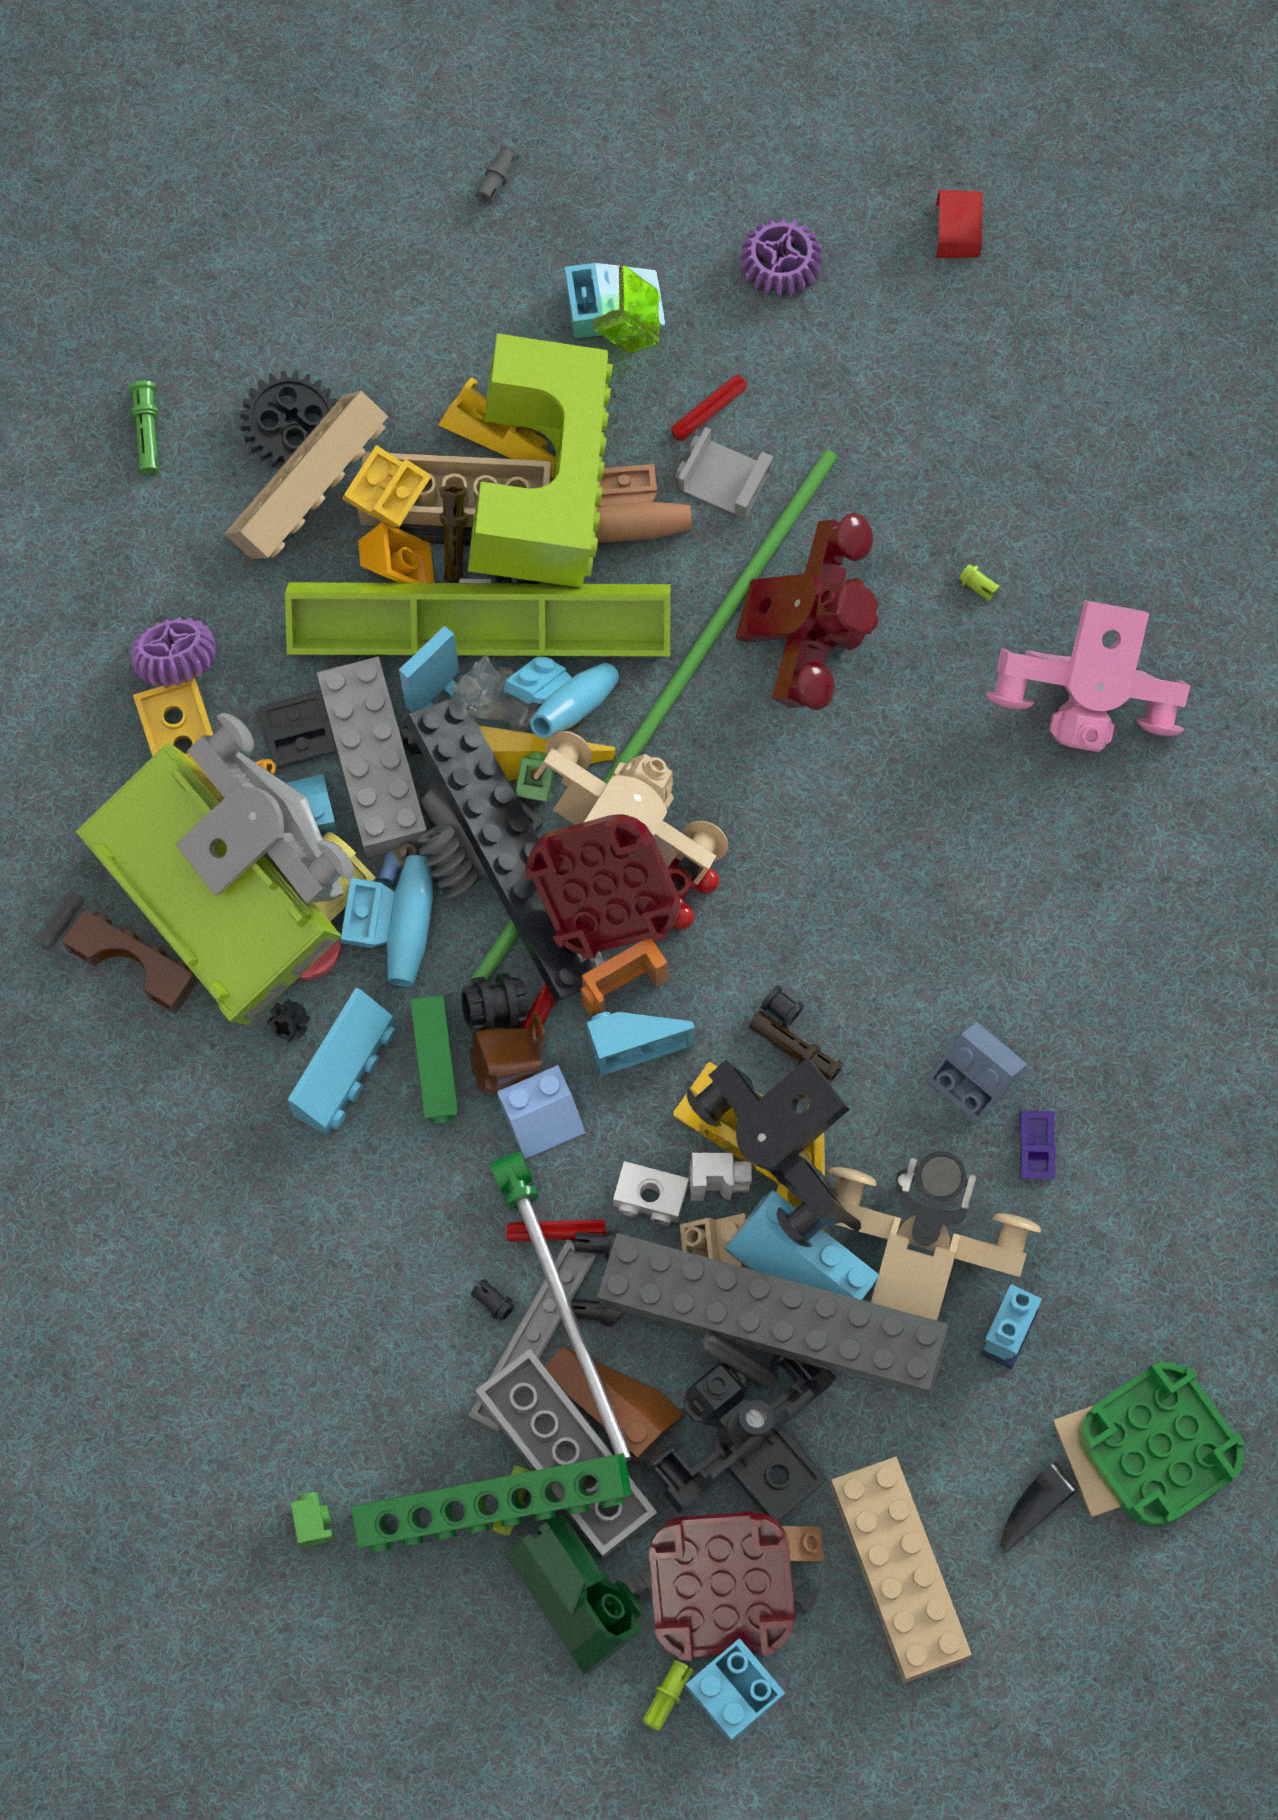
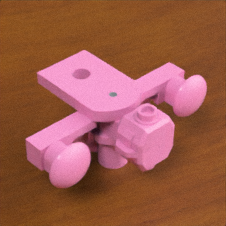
M1084 600L1072 656H1058L1026 650V655H1021L1001 648L996 669L999 674L995 692L988 691L986 695L992 703L1000 707L1023 710L1030 708L1034 704L1033 701L1023 698L1028 679L1065 686L1069 693V699L1059 708L1058 712L1052 714L1049 731L1053 734L1054 739L1063 745L1099 752L1105 748L1106 744L1111 742L1115 727L1106 711L1119 707L1129 698L1149 701L1145 718H1137V723L1145 731L1159 736H1177L1183 733L1184 728L1174 725L1178 706H1186L1190 685L1180 680H1177V682L1160 680L1144 671L1136 670L1149 617L1148 612ZM1109 630H1114L1117 634L1116 642L1110 647H1105L1102 643L1103 635Z

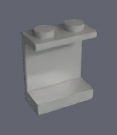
M705 427L700 437H694L689 448L691 455L688 461H682L677 469L675 478L678 479V490L746 520L772 471L773 456L761 452L756 461L711 441V429Z

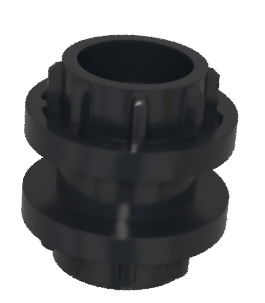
M507 972L498 973L495 984L488 985L486 979L481 976L473 978L472 985L464 986L462 989L461 1003L467 1026L474 1030L494 1029L495 1023L503 1022L505 1028H517L519 1022L526 1021L529 1015L528 996L523 981L516 977L511 978Z

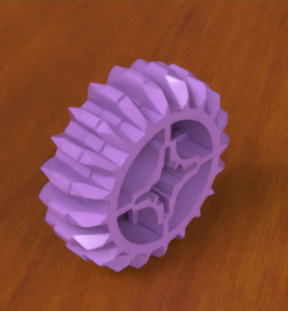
M784 216L780 219V223H775L772 218L768 220L767 226L759 222L757 230L750 229L748 238H744L742 242V251H740L741 270L746 273L747 282L754 281L756 290L762 288L763 285L765 286L764 292L766 296L771 293L772 289H775L778 298L782 295V290H787V293L792 297L794 287L803 293L806 284L812 285L814 277L820 273V264L823 257L820 253L821 244L816 242L815 232L808 233L806 224L797 227L798 222L796 218L790 224L786 223ZM792 243L796 244L803 251L805 256L800 255V251L795 250L791 246ZM786 249L784 257L779 258V255H783L784 250ZM757 257L763 258V262L768 263L771 266V270L765 268Z
M181 617L173 621L167 619L166 622L160 624L155 622L154 627L144 628V634L136 635V641L131 643L132 649L129 651L130 661L138 679H142L144 684L152 683L154 687L163 684L165 688L172 684L180 686L185 681L191 683L192 678L202 677V671H208L210 664L216 661L215 654L217 653L216 643L208 626L203 625L202 621H194L192 617L186 620H182Z

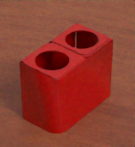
M939 190L936 206H939V243L936 258L979 257L982 247L983 192Z

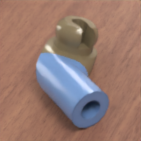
M405 843L401 847L392 849L385 855L378 880L380 883H383L385 886L394 885L397 871L403 869L406 858L410 855H417L414 845Z

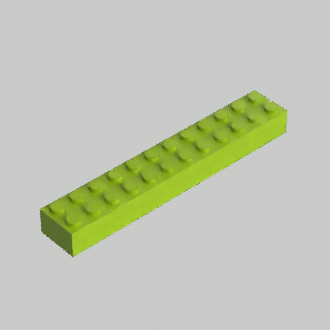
M289 582L285 591L287 655H415L439 630L446 626L454 633L457 655L670 657L671 584H583L582 588L558 584Z

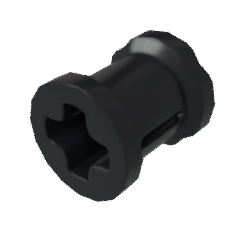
M777 985L764 999L760 1008L764 1011L769 1010L783 1021L782 1026L788 1028L804 1009V1004L793 1001L782 992L783 988Z

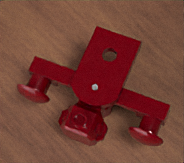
M847 514L840 523L834 519L818 521L805 574L752 579L750 581L735 638L747 643L787 639L772 699L788 708L805 706L812 710L825 708L831 702L835 690L832 673L823 664L825 656L837 644L847 650L857 648L865 635L871 634L878 624L879 619L876 613L879 604L872 592L865 588L863 581L859 578L848 579L844 583L847 570L839 566L842 565L844 556L851 561H860L871 551L873 532L869 522L860 514Z

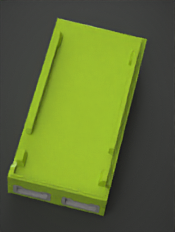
M167 743L75 832L219 1004V1009L230 1022L248 1025L342 936L314 903H306L267 852L221 895H214L175 844L214 809L224 797L193 761L178 748ZM219 839L215 843V852L221 858L227 852V845L222 839Z

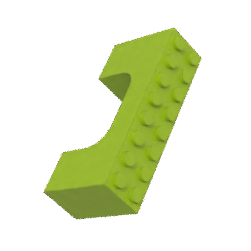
M497 333L489 372L484 422L530 428L544 434L552 442L556 452L554 480L540 488H522L488 482L480 483L472 527L468 564L469 572L582 588L585 575L591 576L593 557L596 556L598 538H595L594 531H598L600 512H597V506H600L602 487H599V481H602L604 462H601L602 457L600 456H604L606 437H604V432L601 431H606L609 415L606 412V408L603 407H608L611 388H608L606 382L610 383L613 364L607 363L608 350Z

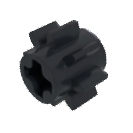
M287 999L283 1005L276 1003L269 1011L272 1016L267 1021V1024L271 1025V1030L275 1037L277 1036L290 1042L295 1035L301 1038L308 1030L305 1025L311 1018L307 1015L303 1004L291 1002L290 999Z

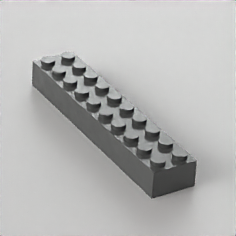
M620 1233L616 1234L597 1295L600 1305L605 1308L705 1335L707 1332H713L727 1342L931 1398L949 1334L947 1323Z

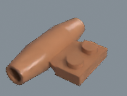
M654 464L604 468L602 481H599V487H602L600 506L597 507V512H600L598 531H594L595 538H598V543L652 540L692 530L690 505L654 502L657 497Z

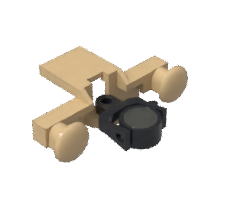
M936 1151L930 1153L921 1160L919 1166H916L918 1159L911 1157L908 1170L904 1169L897 1173V1181L903 1187L899 1199L900 1205L907 1212L916 1215L907 1219L901 1225L899 1231L901 1218L859 1206L865 1184L877 1186L874 1178L849 1168L833 1167L829 1169L828 1173L839 1176L835 1191L838 1193L836 1198L847 1212L860 1220L861 1229L859 1232L888 1239L879 1271L880 1276L877 1278L871 1303L937 1321L954 1258L1020 1277L1026 1258V1253L1023 1251L1028 1232L1031 1230L1041 1233L1040 1226L1029 1219L1017 1215L999 1213L992 1217L993 1220L1002 1222L997 1244L954 1233L950 1245V1236L943 1223L958 1224L963 1222L977 1176L970 1174L969 1179L966 1180V1171L963 1163L957 1156L949 1152ZM914 1172L916 1173V1182L919 1190L925 1197L933 1201L946 1202L952 1200L962 1192L965 1186L966 1190L961 1207L954 1211H940L928 1208L914 1201L909 1196L910 1185L915 1181ZM844 1223L835 1224V1225H838V1226H842V1227L851 1229L850 1227H848V1226L845 1225ZM924 1225L932 1229V1235L928 1238H923L919 1233L920 1228ZM908 1244L934 1251V1256L907 1249Z

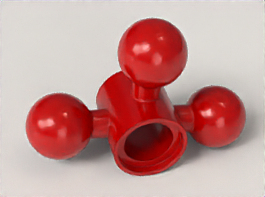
M675 857L667 869L672 881L679 882L683 889L677 891L681 906L673 927L684 930L690 927L694 921L693 910L684 904L689 889L696 888L704 894L712 893L719 885V876L716 871L709 868L697 885L694 883V880L698 875V871L694 877L690 878L684 869L676 867L680 860Z

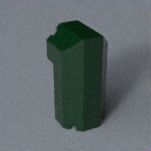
M563 1514L538 1527L540 1531L531 1536L529 1533L506 1552V1555L582 1673L586 1674L606 1662L641 1632V1624L637 1625V1620L642 1615V1607L627 1584L619 1580L616 1583L607 1580L610 1576L601 1572Z

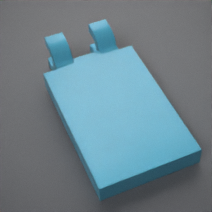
M446 626L439 630L399 669L405 706L409 711L415 712L434 705L431 701L442 690L446 692L450 699L456 697L461 692L459 686L453 680L459 673L454 633Z

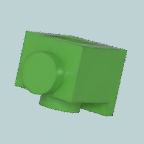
M531 751L530 756L522 757L516 796L546 802L550 799L554 770L547 767L545 772L543 771V778L540 780L532 777V770L535 768L539 769L547 757V753Z
M318 1492L299 1495L298 1501L291 1502L297 1541L301 1548L335 1541L332 1530H326L325 1526L331 1525L328 1505L321 1506Z

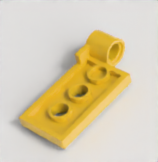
M195 677L191 679V683L185 681L180 686L172 684L168 688H165L163 685L133 695L152 756L167 743L174 746L179 739L186 738L193 745L202 736L213 735ZM170 709H178L183 713L182 720L177 724H169L165 721L166 712ZM189 752L185 755L203 772Z

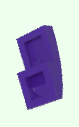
M1020 1111L1021 1178L1055 1179V1112Z

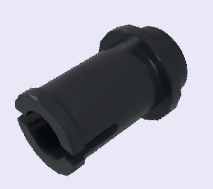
M486 1279L479 1282L481 1288L476 1285L471 1292V1296L492 1312L491 1317L493 1319L505 1320L515 1307L511 1303L512 1299L509 1296L504 1297Z

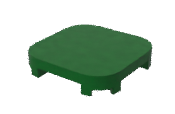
M1164 1361L1151 1365L1141 1374L1097 1402L1082 1417L1078 1428L1079 1443L1089 1462L1123 1510L1135 1522L1146 1527H1163L1180 1518L1234 1480L1242 1471L1241 1467L1244 1461L1243 1446L1245 1443L1240 1433L1235 1435L1195 1380L1198 1375L1189 1366L1185 1368L1176 1363H1164Z

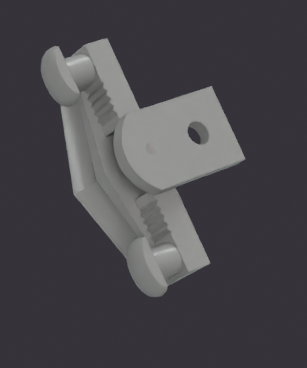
M227 713L217 715V719L223 726L214 735L202 736L187 751L224 799L175 845L214 895H221L267 852L306 903L330 901L340 897L343 894V890L338 878L342 876L345 879H351L354 875V868L348 855L334 842L322 839L306 796L239 752L241 749L250 752L254 748L253 737L244 723L237 717ZM219 839H222L227 845V852L222 858L215 852V843Z

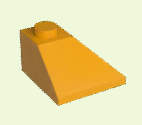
M381 522L358 540L360 566L398 583H435L431 544L429 542L422 541L420 538L384 522Z

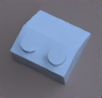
M558 1065L497 1091L499 1104L525 1160L586 1134L572 1094Z

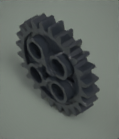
M282 371L281 379L279 380L272 373L269 374V384L259 380V391L250 388L249 396L251 399L244 398L243 406L246 410H241L240 418L246 421L241 423V431H249L244 435V441L253 442L251 446L252 453L259 450L262 451L261 461L271 457L272 467H275L279 461L283 462L284 465L300 446L289 444L287 439L295 436L304 441L308 437L306 431L311 433L338 402L337 398L328 399L331 393L330 388L323 391L320 390L322 382L320 379L311 384L310 374H307L301 380L299 379L298 371H294L292 378H288L285 371ZM282 396H291L295 402L285 404L280 401V398ZM272 404L273 406H275V408L268 407V405ZM315 413L321 419L317 422H310L305 416ZM293 417L296 418V421L292 420L290 423L286 422V419L291 420ZM265 419H272L277 425L269 428L265 427L261 422Z

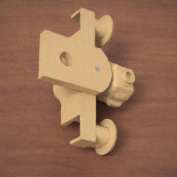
M560 731L547 740V757L533 778L537 780L547 767L564 777L561 783L566 785L567 789L553 808V811L574 825L616 814L635 817L644 823L654 836L667 868L675 857L681 861L684 856L700 866L698 875L694 880V883L697 885L707 873L713 861L721 859L726 854L728 849L727 838L724 832L715 824L707 821H694L689 823L681 833L663 821L674 797L671 794L673 771L667 768L666 763L662 759L657 757L651 758L647 754L632 758L629 763H619L612 774V778L606 784L585 770L591 763L592 753L589 745L582 737L573 732Z

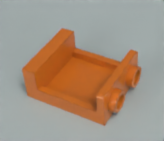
M652 938L638 942L582 975L583 987L580 988L583 997L581 1002L590 1016L594 1013L597 1015L605 1012L604 996L645 972L656 988L667 982V961Z

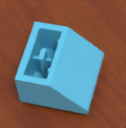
M740 1638L686 1683V1690L730 1743L760 1719L785 1694L783 1689Z

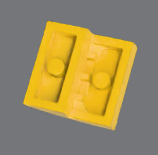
M376 445L342 499L361 511L399 528L428 483L431 475L407 459H404L402 462Z

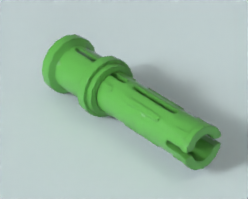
M147 380L135 381L129 385L128 389L133 400V408L130 414L132 419L136 421L139 473L142 475L159 473L155 420L158 416V408L154 402L156 384Z

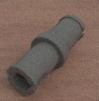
M503 146L500 149V153L493 165H489L486 169V177L479 190L475 193L478 201L485 205H492L501 186L506 185L508 182V174L515 161L519 158V154L516 153L515 149L509 146Z

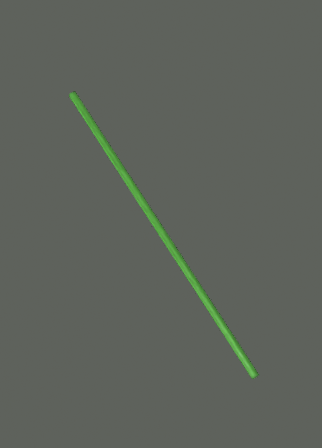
M827 449L824 450L603 782L606 784L609 782L619 763H629L632 758L640 755L747 595L750 581L759 577L838 459L834 452ZM511 919L470 978L471 981L475 977L483 976L488 982L519 936Z

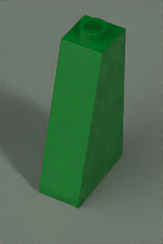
M438 995L410 999L425 1118H432L433 1124L453 1122L452 1115L459 1114L445 996Z

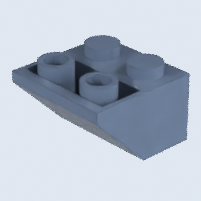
M976 1022L960 1034L927 1081L975 1122L979 1123L1013 1085L1028 1064Z

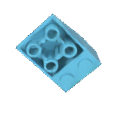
M601 263L565 267V284L574 339L665 327L657 272L655 270Z

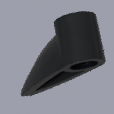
M1056 1461L1034 1479L1013 1508L1000 1544L1005 1553L1079 1489V1486Z

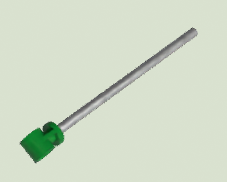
M521 1150L491 1162V1170L501 1193L509 1192L504 1199L508 1209H519L615 1455L624 1453L625 1460L628 1461L631 1459L630 1452L531 1205L539 1197L536 1188L527 1185L533 1181L532 1175Z

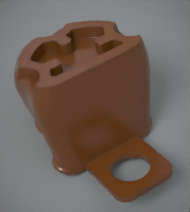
M533 1013L529 1029L496 1028L473 1032L474 1044L470 1048L472 1074L476 1077L477 1087L483 1095L496 1096L497 1091L532 1077L542 1069L540 1056L545 1039V1029L538 1013ZM536 1025H537V1027H538V1033H539L538 1042H537L536 1033H535Z

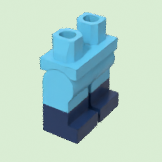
M1010 1284L987 1334L986 1344L981 1355L1009 1369H1013L1025 1340L1023 1339H1026L1039 1312L1038 1307L1042 1299Z

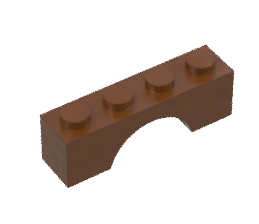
M83 910L62 941L66 950L92 966H96L103 960L112 957H126L135 960L146 971L144 990L148 998L176 1014L197 984L194 973L185 962L179 959L176 962L165 957L167 955L166 952L152 943L149 946L144 945L138 941L139 937L127 928L123 927L120 931L111 925L112 921L99 912H95L93 915Z

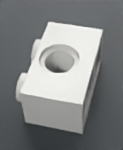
M624 1161L614 1194L613 1205L618 1207V1212L623 1215L637 1217L638 1213L651 1216V1221L656 1224L670 1226L671 1222H679L689 1186V1178ZM646 1190H655L660 1196L654 1202H646L641 1198V1195Z

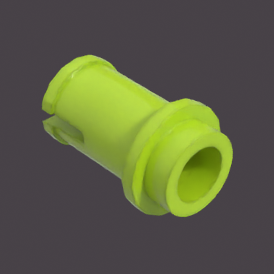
M970 564L967 565L958 578L962 582L961 585L963 587L967 585L989 602L995 595L994 592L999 590L1000 585L994 583L978 571L979 567L977 565L974 567Z

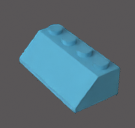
M355 988L288 1098L289 1106L295 1118L326 1135H329L332 1128L337 1130L341 1126L346 1116V1112L343 1111L349 1100L354 1102L358 1098L363 1088V1084L360 1083L366 1072L371 1074L375 1070L380 1059L377 1053L382 1045L388 1046L396 1034L393 1015L362 990Z
M773 1190L762 1197L724 1248V1250L748 1269L860 1300L864 1298L880 1276L822 1229L809 1239L813 1245L812 1247H803L793 1242L779 1225L777 1209L780 1207L790 1214L795 1207Z

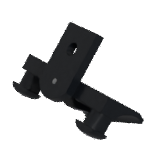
M807 1057L763 1097L755 1092L751 1078L727 1060L709 1074L713 1082L701 1093L697 1094L693 1089L688 1088L687 1099L692 1110L701 1120L711 1126H721L718 1119L732 1108L738 1118L736 1139L742 1155L754 1165L768 1170L776 1177L779 1183L784 1185L802 1202L790 1214L780 1207L777 1209L779 1225L793 1242L803 1247H812L813 1245L809 1239L825 1225L830 1227L838 1223H844L856 1232L861 1229L860 1220L845 1210L836 1198L838 1193L822 1172L814 1166L809 1154L804 1150L850 1110L813 1061ZM809 1098V1108L803 1113H797L796 1107L799 1101Z

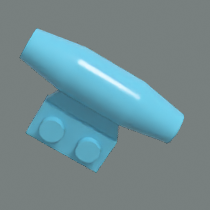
M537 656L505 681L503 691L528 704L533 702L542 704L531 718L530 725L532 731L538 737L548 738L557 732L573 727L600 706L618 683L619 674L613 665L601 663L578 673L572 678L566 672L565 667L555 663L550 658Z
M410 855L406 858L395 892L380 882L350 879L340 943L367 948L387 943L388 982L395 986L411 987L414 985L426 949L433 904V876L431 875L432 865L427 866L425 864L427 857Z

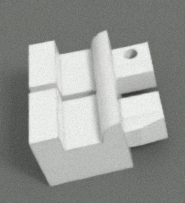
M692 1153L689 1168L690 1201H704L705 1191H720L722 1197L727 1200L731 1199L732 1193L749 1192L752 1182L750 1161L733 1162V1153Z

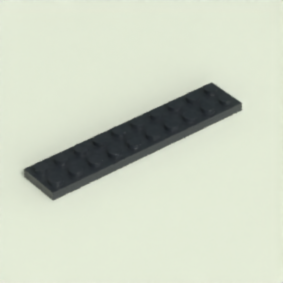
M460 695L408 714L404 719L555 1003L581 992L580 988L583 987L582 975L601 965L605 960L600 952L597 953L595 958L582 959V954L572 952L564 945L559 948L553 939L556 930L533 879L527 880L525 873L529 853L539 838L463 696Z

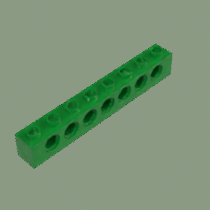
M621 1453L351 1506L358 1548L370 1546V1552L372 1553L391 1549L390 1542L398 1540L403 1541V1546L423 1543L424 1535L434 1533L436 1540L457 1536L456 1529L468 1527L469 1534L490 1530L489 1523L501 1521L502 1527L522 1524L523 1516L533 1514L535 1515V1520L538 1521L556 1517L555 1510L568 1508L569 1514L589 1511L590 1503L600 1501L602 1502V1508L623 1504L622 1497L632 1495L625 1454ZM588 1475L595 1477L598 1481L599 1487L595 1494H590L585 1488V1479ZM555 1482L561 1483L565 1489V1495L561 1501L556 1500L551 1493L552 1485ZM522 1488L528 1490L531 1494V1503L528 1507L521 1505L518 1500V1494ZM488 1495L494 1496L498 1501V1509L494 1514L489 1512L485 1506V1500ZM456 1501L460 1502L465 1508V1515L462 1520L457 1519L452 1512L453 1504ZM423 1507L428 1509L432 1515V1521L429 1526H425L420 1521L419 1515ZM390 1514L396 1516L399 1521V1527L396 1532H392L387 1526V1518Z

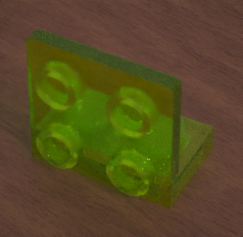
M626 265L619 266V309L611 310L602 316L594 318V330L626 353H635L659 344V330L661 329L659 320L660 294L655 286Z

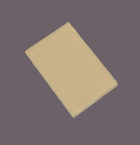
M1088 1407L1057 1418L1052 1422L1076 1483L1079 1486L1090 1518L1121 1508V1506L1089 1462L1080 1446L1078 1428L1082 1417L1091 1408Z

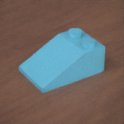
M602 1012L591 1018L592 1021L587 1022L588 1042L600 1076L694 1046L695 1027L693 1021L623 1012L613 1014Z

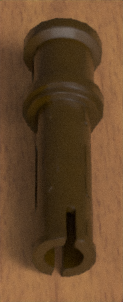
M446 485L439 490V495L443 498V512L440 513L439 520L444 525V580L459 582L460 579H464L463 526L468 521V514L465 512V497L468 496V489L461 485ZM453 541H454V557H455L454 559H453Z
M761 1010L750 1022L749 1028L760 1034L770 1043L793 1057V1059L798 1061V1065L808 1057L830 1084L841 1071L844 1064L842 1061H834L820 1051L821 1047L819 1045H809L788 1029L772 1020Z

